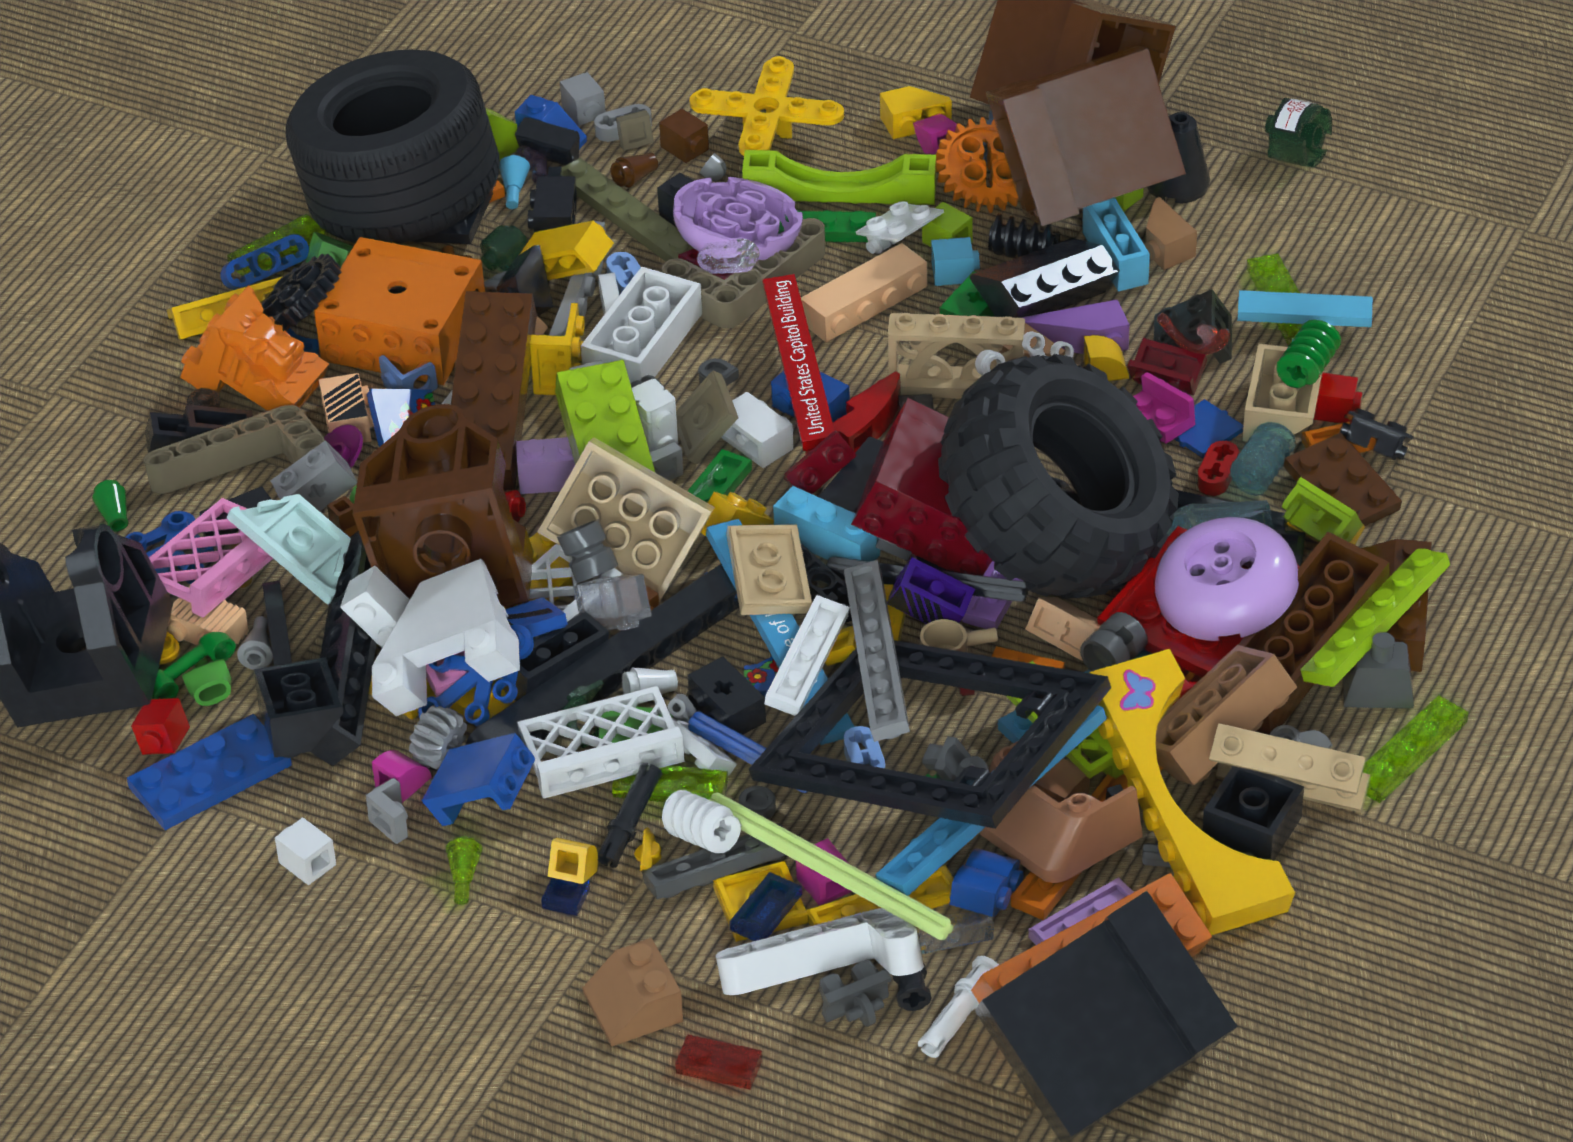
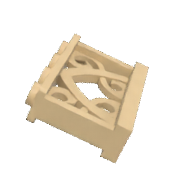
M891 313L888 325L889 375L895 371L900 373L901 395L932 394V398L961 399L964 391L982 376L976 370V358L968 361L963 367L950 366L945 360L934 354L950 344L959 343L970 349L977 356L984 350L999 352L1002 350L1003 345H1013L1009 351L1002 353L1005 362L1014 358L1024 357L1022 342L1025 335V319L976 315ZM900 341H909L911 347L918 351L907 349ZM898 354L912 359L910 364H899ZM996 359L990 364L991 370L997 365Z

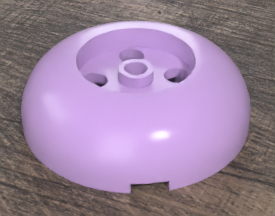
M728 177V182L712 183L711 178H703L683 186L678 190L674 198L673 217L683 239L702 254L724 262L746 264L752 259L766 260L776 252L779 253L780 250L786 252L793 245L802 226V212H797L795 201L774 187L753 180ZM781 221L784 227V232L778 234L779 225Z
M1240 517L1212 519L1182 533L1163 554L1155 576L1157 602L1167 622L1185 635L1209 641H1219V636L1239 633L1242 638L1268 627L1281 617L1291 605L1299 585L1298 565L1294 553L1285 539L1278 532L1263 523ZM1242 565H1245L1250 569H1244L1242 568Z

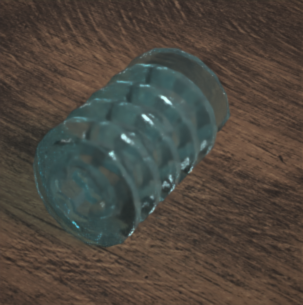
M1274 422L1260 424L1255 429L1253 435L1250 436L1230 468L1231 478L1241 491L1254 496L1262 495L1267 491L1268 486L1283 467L1285 458L1290 456V453L1295 449L1296 440L1292 432L1285 426Z

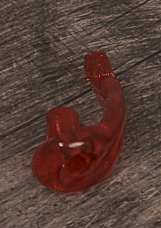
M1161 313L1157 316V321L1165 332L1180 347L1193 353H1216L1223 349L1230 340L1231 334L1228 329L1222 328L1217 333L1215 326L1201 324L1197 327V334L1202 338L1203 344L1198 345L1187 339L1173 325L1171 319L1166 314Z

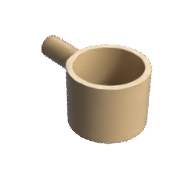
M948 619L932 621L926 624L920 632V645L967 652L968 646L998 641L995 627L966 632L961 624Z

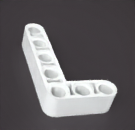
M883 908L865 911L727 948L715 955L722 990L725 995L744 994L873 958L890 974L895 976L913 974L924 968L917 929L912 924Z

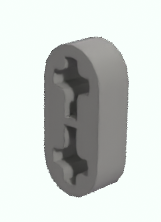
M634 104L599 114L594 120L596 137L606 142L619 140L616 118L644 110L649 113L652 126L650 108L643 104Z

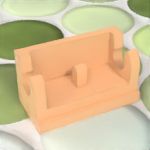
M1038 597L1025 630L1082 660L1080 655L1082 643L1092 633L1099 630L1101 625L1098 624L1097 618L1058 597Z

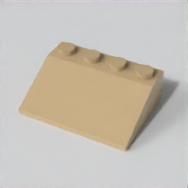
M593 437L586 445L537 532L560 545L557 539L558 536L583 524L599 519L606 535L603 545L611 547L618 566L614 568L623 573V577L630 574L659 593L660 602L715 507Z

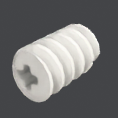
M677 790L669 796L663 807L662 821L664 828L669 834L713 853H725L735 845L739 838L741 823L738 818L733 816L730 808L700 797L687 790Z

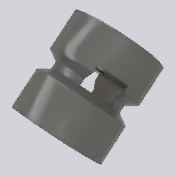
M599 519L583 524L557 537L564 555L572 557L569 566L577 583L598 576L618 566L611 547L603 545L606 535Z
M1116 612L1100 626L1099 630L1092 633L1082 643L1080 655L1090 671L1098 670L1135 659L1147 646L1148 637L1145 629L1134 617L1123 612Z

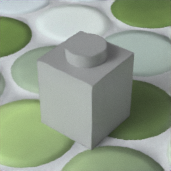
M588 72L560 81L562 107L578 126L594 121L595 117L606 112L604 91Z

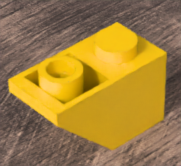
M911 86L880 93V118L892 139L916 134L913 123L934 115L943 114L952 120V100L948 96Z
M713 492L707 503L715 508L701 533L706 536L707 527L739 519L742 525H774V519L765 514L767 508L754 499L749 498L746 501L733 492H729L728 496Z

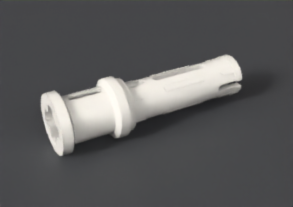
M977 956L972 962V970L966 978H961L955 984L954 996L932 1023L928 1031L918 1041V1046L922 1047L921 1051L929 1057L937 1058L971 1011L978 1007L979 1002L971 989L982 974L999 965L993 959L986 956Z

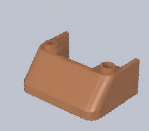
M1017 742L1004 747L995 754L988 768L990 773L999 765ZM1033 784L996 829L985 827L979 832L981 836L1010 857L1020 860L1021 865L1039 878L1051 883L1068 880L1143 837L1137 791L1133 786L1124 789L1103 802L1085 793H1075L1059 803Z

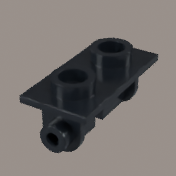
M1356 408L1355 412L1348 411L1345 414L1344 418L1351 421L1349 424L1343 422L1339 431L1349 442L1363 448H1367L1371 437L1377 439L1373 452L1391 458L1394 461L1396 458L1403 460L1408 448L1402 445L1403 441L1408 443L1414 437L1406 433L1407 428L1392 421H1388L1387 425L1374 420V414Z

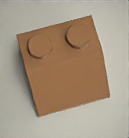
M652 938L615 950L582 987L583 994L611 1047L683 1022L681 990Z

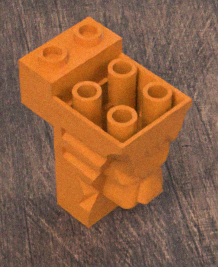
M247 286L240 295L235 293L231 296L222 315L216 313L212 317L199 340L200 344L196 348L191 346L186 351L181 360L185 365L180 378L212 399L227 384L267 411L285 405H294L301 408L320 386L319 379H324L329 363L318 357L319 355L316 353L305 352L303 342L283 331L282 325H276L275 319L272 316H266L263 313L264 309L254 293V289Z

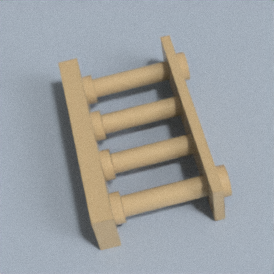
M1218 723L1209 757L1210 761L1219 763L1216 778L1219 780H1224L1232 766L1266 773L1304 786V800L1360 813L1363 810L1371 778L1370 774L1363 773L1366 757Z

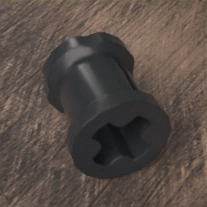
M924 963V968L916 973L903 976L892 975L893 980L899 987V992L896 996L898 1006L907 1011L921 1010L931 1002L930 989L925 987L924 979L926 978L927 970Z

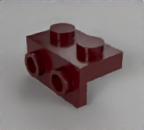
M1143 338L1135 360L1130 359L1127 368L1131 379L1142 385L1141 376L1148 372L1180 391L1194 395L1207 363V357L1202 353Z
M833 431L785 472L784 480L790 487L795 486L813 494L857 455L837 431Z

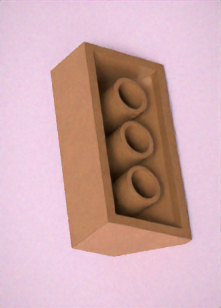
M1237 645L1168 709L1156 730L1158 765L1176 780L1195 785L1205 780L1211 774V769L1218 763L1209 760L1218 723L1257 731L1262 726L1263 720L1273 710L1282 707L1288 701L1289 695L1297 688L1275 654Z

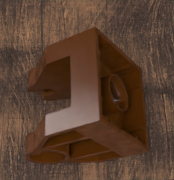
M450 404L432 405L411 414L403 422L398 432L360 464L353 516L371 567L376 566L411 599L420 582L482 559L487 566L498 592L497 597L503 607L527 603L530 596L534 552L526 527L512 518L503 490L506 464L499 441L496 437L466 419L463 410L458 406Z

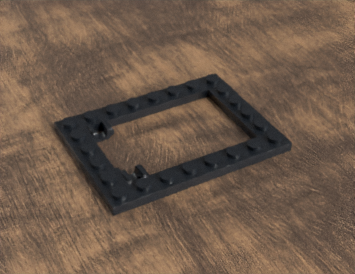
M894 640L900 678L1020 698L1023 700L1015 708L1017 716L1027 719L1032 712H1035L1038 716L992 773L985 768L969 766L954 781H947L811 754L864 693L856 648L752 764L749 772L753 781L996 829L1109 692L1111 685L1108 676Z

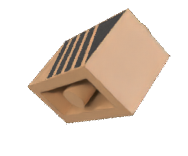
M359 373L319 379L328 433L342 425H354L361 431L363 443L371 442L370 428L374 427L370 408H366L369 405L366 395L369 392L368 385L361 386Z

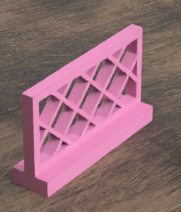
M221 498L149 557L155 569L170 567V572L157 573L167 592L190 602L192 613L201 617H205L273 559L240 529H238L239 533L219 535L218 530L236 529L237 527L228 519L216 520L218 516L223 512L229 513L233 507L239 506L241 510L247 509L224 498ZM214 531V536L194 538L198 533ZM238 544L234 549L222 550V545ZM217 546V551L197 553L196 549ZM192 549L193 553L172 556L178 550ZM217 562L212 567L200 568V563ZM195 564V569L175 571V566ZM195 580L192 584H190V588L177 583L181 581Z

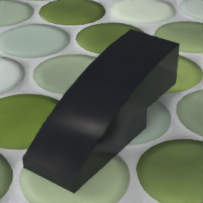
M186 405L183 415L150 412L145 430L148 453L252 417L253 412L252 410Z

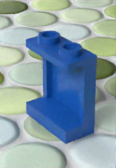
M516 733L449 749L422 802L442 826L454 824L464 803L491 797L502 810H508L518 795L535 761V757Z

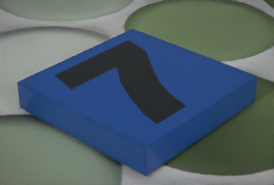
M544 597L505 609L510 626L514 624L523 625L531 631L533 637L568 625L566 614Z

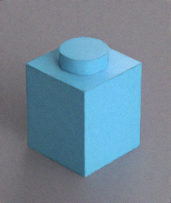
M970 237L931 240L932 271L935 286L962 284L974 270L980 269L978 250H972Z

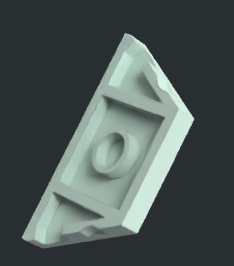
M300 494L285 496L277 501L258 502L257 507L241 510L239 506L233 507L229 511L227 519L327 605L332 602L351 540L348 535Z

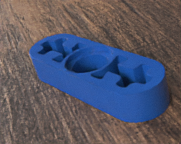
M297 234L286 236L225 264L221 270V280L231 290L247 287L304 261L309 253L308 243L302 236ZM290 245L298 247L299 251L295 255L290 254L283 258L280 257L279 252L286 250ZM260 254H267L272 259L273 264L270 271H264L258 266L257 258ZM249 266L251 272L241 276L240 280L238 278L233 280L231 273Z

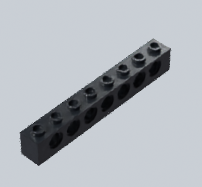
M359 531L350 537V544L344 558L336 592L328 607L320 658L325 657L343 706V714L313 748L311 753L331 766L336 765L361 746L372 665L377 644L340 608L349 581L371 568Z

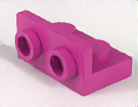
M1148 372L1141 376L1142 391L1133 397L1138 401L1136 404L1138 409L1147 420L1152 419L1163 436L1160 441L1167 444L1195 426V405L1191 396Z

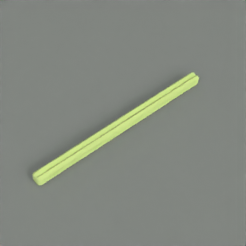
M713 793L711 798L708 799L730 808L733 816L738 818L741 823V830L933 937L945 940L948 934L952 933L953 925L950 919L721 793Z

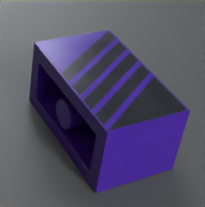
M911 557L897 576L887 604L925 624L940 619H948L959 623L966 613L975 589Z

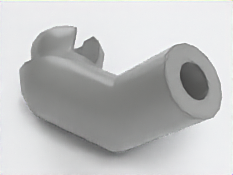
M677 694L668 704V711L673 715V718L686 723L697 712L689 698L684 694Z

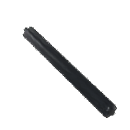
M832 556L828 559L826 566L841 579H845L844 569L871 561ZM879 563L883 583L894 585L897 576L905 566ZM939 570L974 588L973 596L1024 602L1028 595L1025 581H1010L1004 578Z

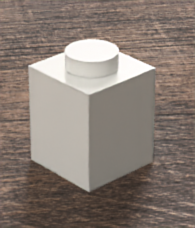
M303 817L290 827L285 828L275 837L279 863L307 885H310L336 866L333 840Z

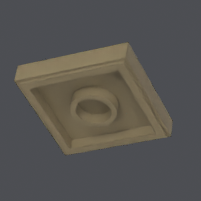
M714 370L676 411L677 432L687 459L695 464L699 463L739 418L723 375Z

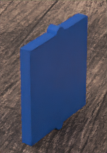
M1204 399L1194 407L1195 426L1176 437L1175 440L1179 442L1180 447L1188 448L1203 459L1211 444L1216 441L1232 440L1243 432L1244 425L1229 416L1228 411H1222Z

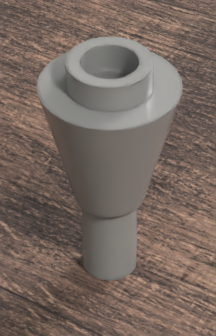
M259 616L255 618L252 631L237 651L238 660L249 669L267 667L273 659L267 635L268 620L265 617Z

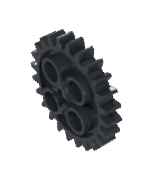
M321 254L318 258L314 256L308 263L304 261L300 268H293L292 272L284 275L272 286L273 290L264 295L265 299L260 302L264 309L263 313L268 317L272 316L275 319V324L282 325L283 331L287 332L292 324L296 326L299 321L306 318L319 306V301L328 297L326 293L334 289L335 286L333 284L340 279L338 277L342 273L340 265L329 254L325 256Z

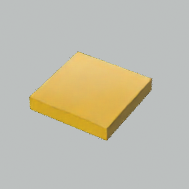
M785 861L713 880L714 891L736 942L808 923V913ZM773 888L774 890L772 891V893L770 895H767L766 892L768 891V889ZM778 891H783L787 897L782 901H778L774 898V894ZM768 898L782 904L764 927L751 921ZM743 921L746 922V925L740 929L739 925ZM756 925L759 927V932L751 935L747 932V927Z

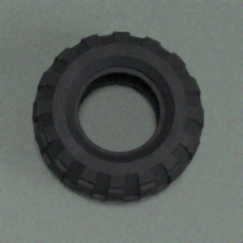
M1053 354L1051 357L1035 355L1027 358L1025 356L998 364L967 388L962 398L954 404L940 442L942 444V456L938 459L939 477L949 486V493L945 496L952 516L959 517L968 532L964 535L977 553L983 550L994 561V569L1008 580L1012 581L1014 578L1025 581L1028 591L1045 597L1050 594L1060 595L1063 599L1103 595L1109 590L1121 588L1132 577L1142 571L1150 557L1156 558L1168 538L1167 532L1173 525L1174 512L1178 508L1179 493L1172 486V479L1176 476L1172 457L1164 452L1159 440L1163 437L1152 419H1146L1136 406L1138 401L1123 386L1118 389L1108 381L1105 372L1089 363L1081 367L1080 365L1077 366L1070 356ZM1035 448L1048 456L1062 470L1077 492L1082 506L1070 498L1055 483L1041 463Z

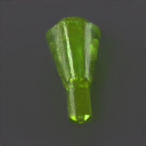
M461 836L447 843L445 850L453 881L455 882L454 902L464 905L469 903L470 883L476 871L483 847L473 838Z

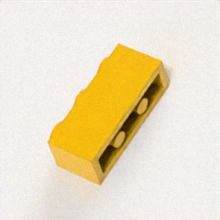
M592 220L534 232L521 253L534 245H540L547 279L552 280L595 272L614 242L606 235L604 228Z

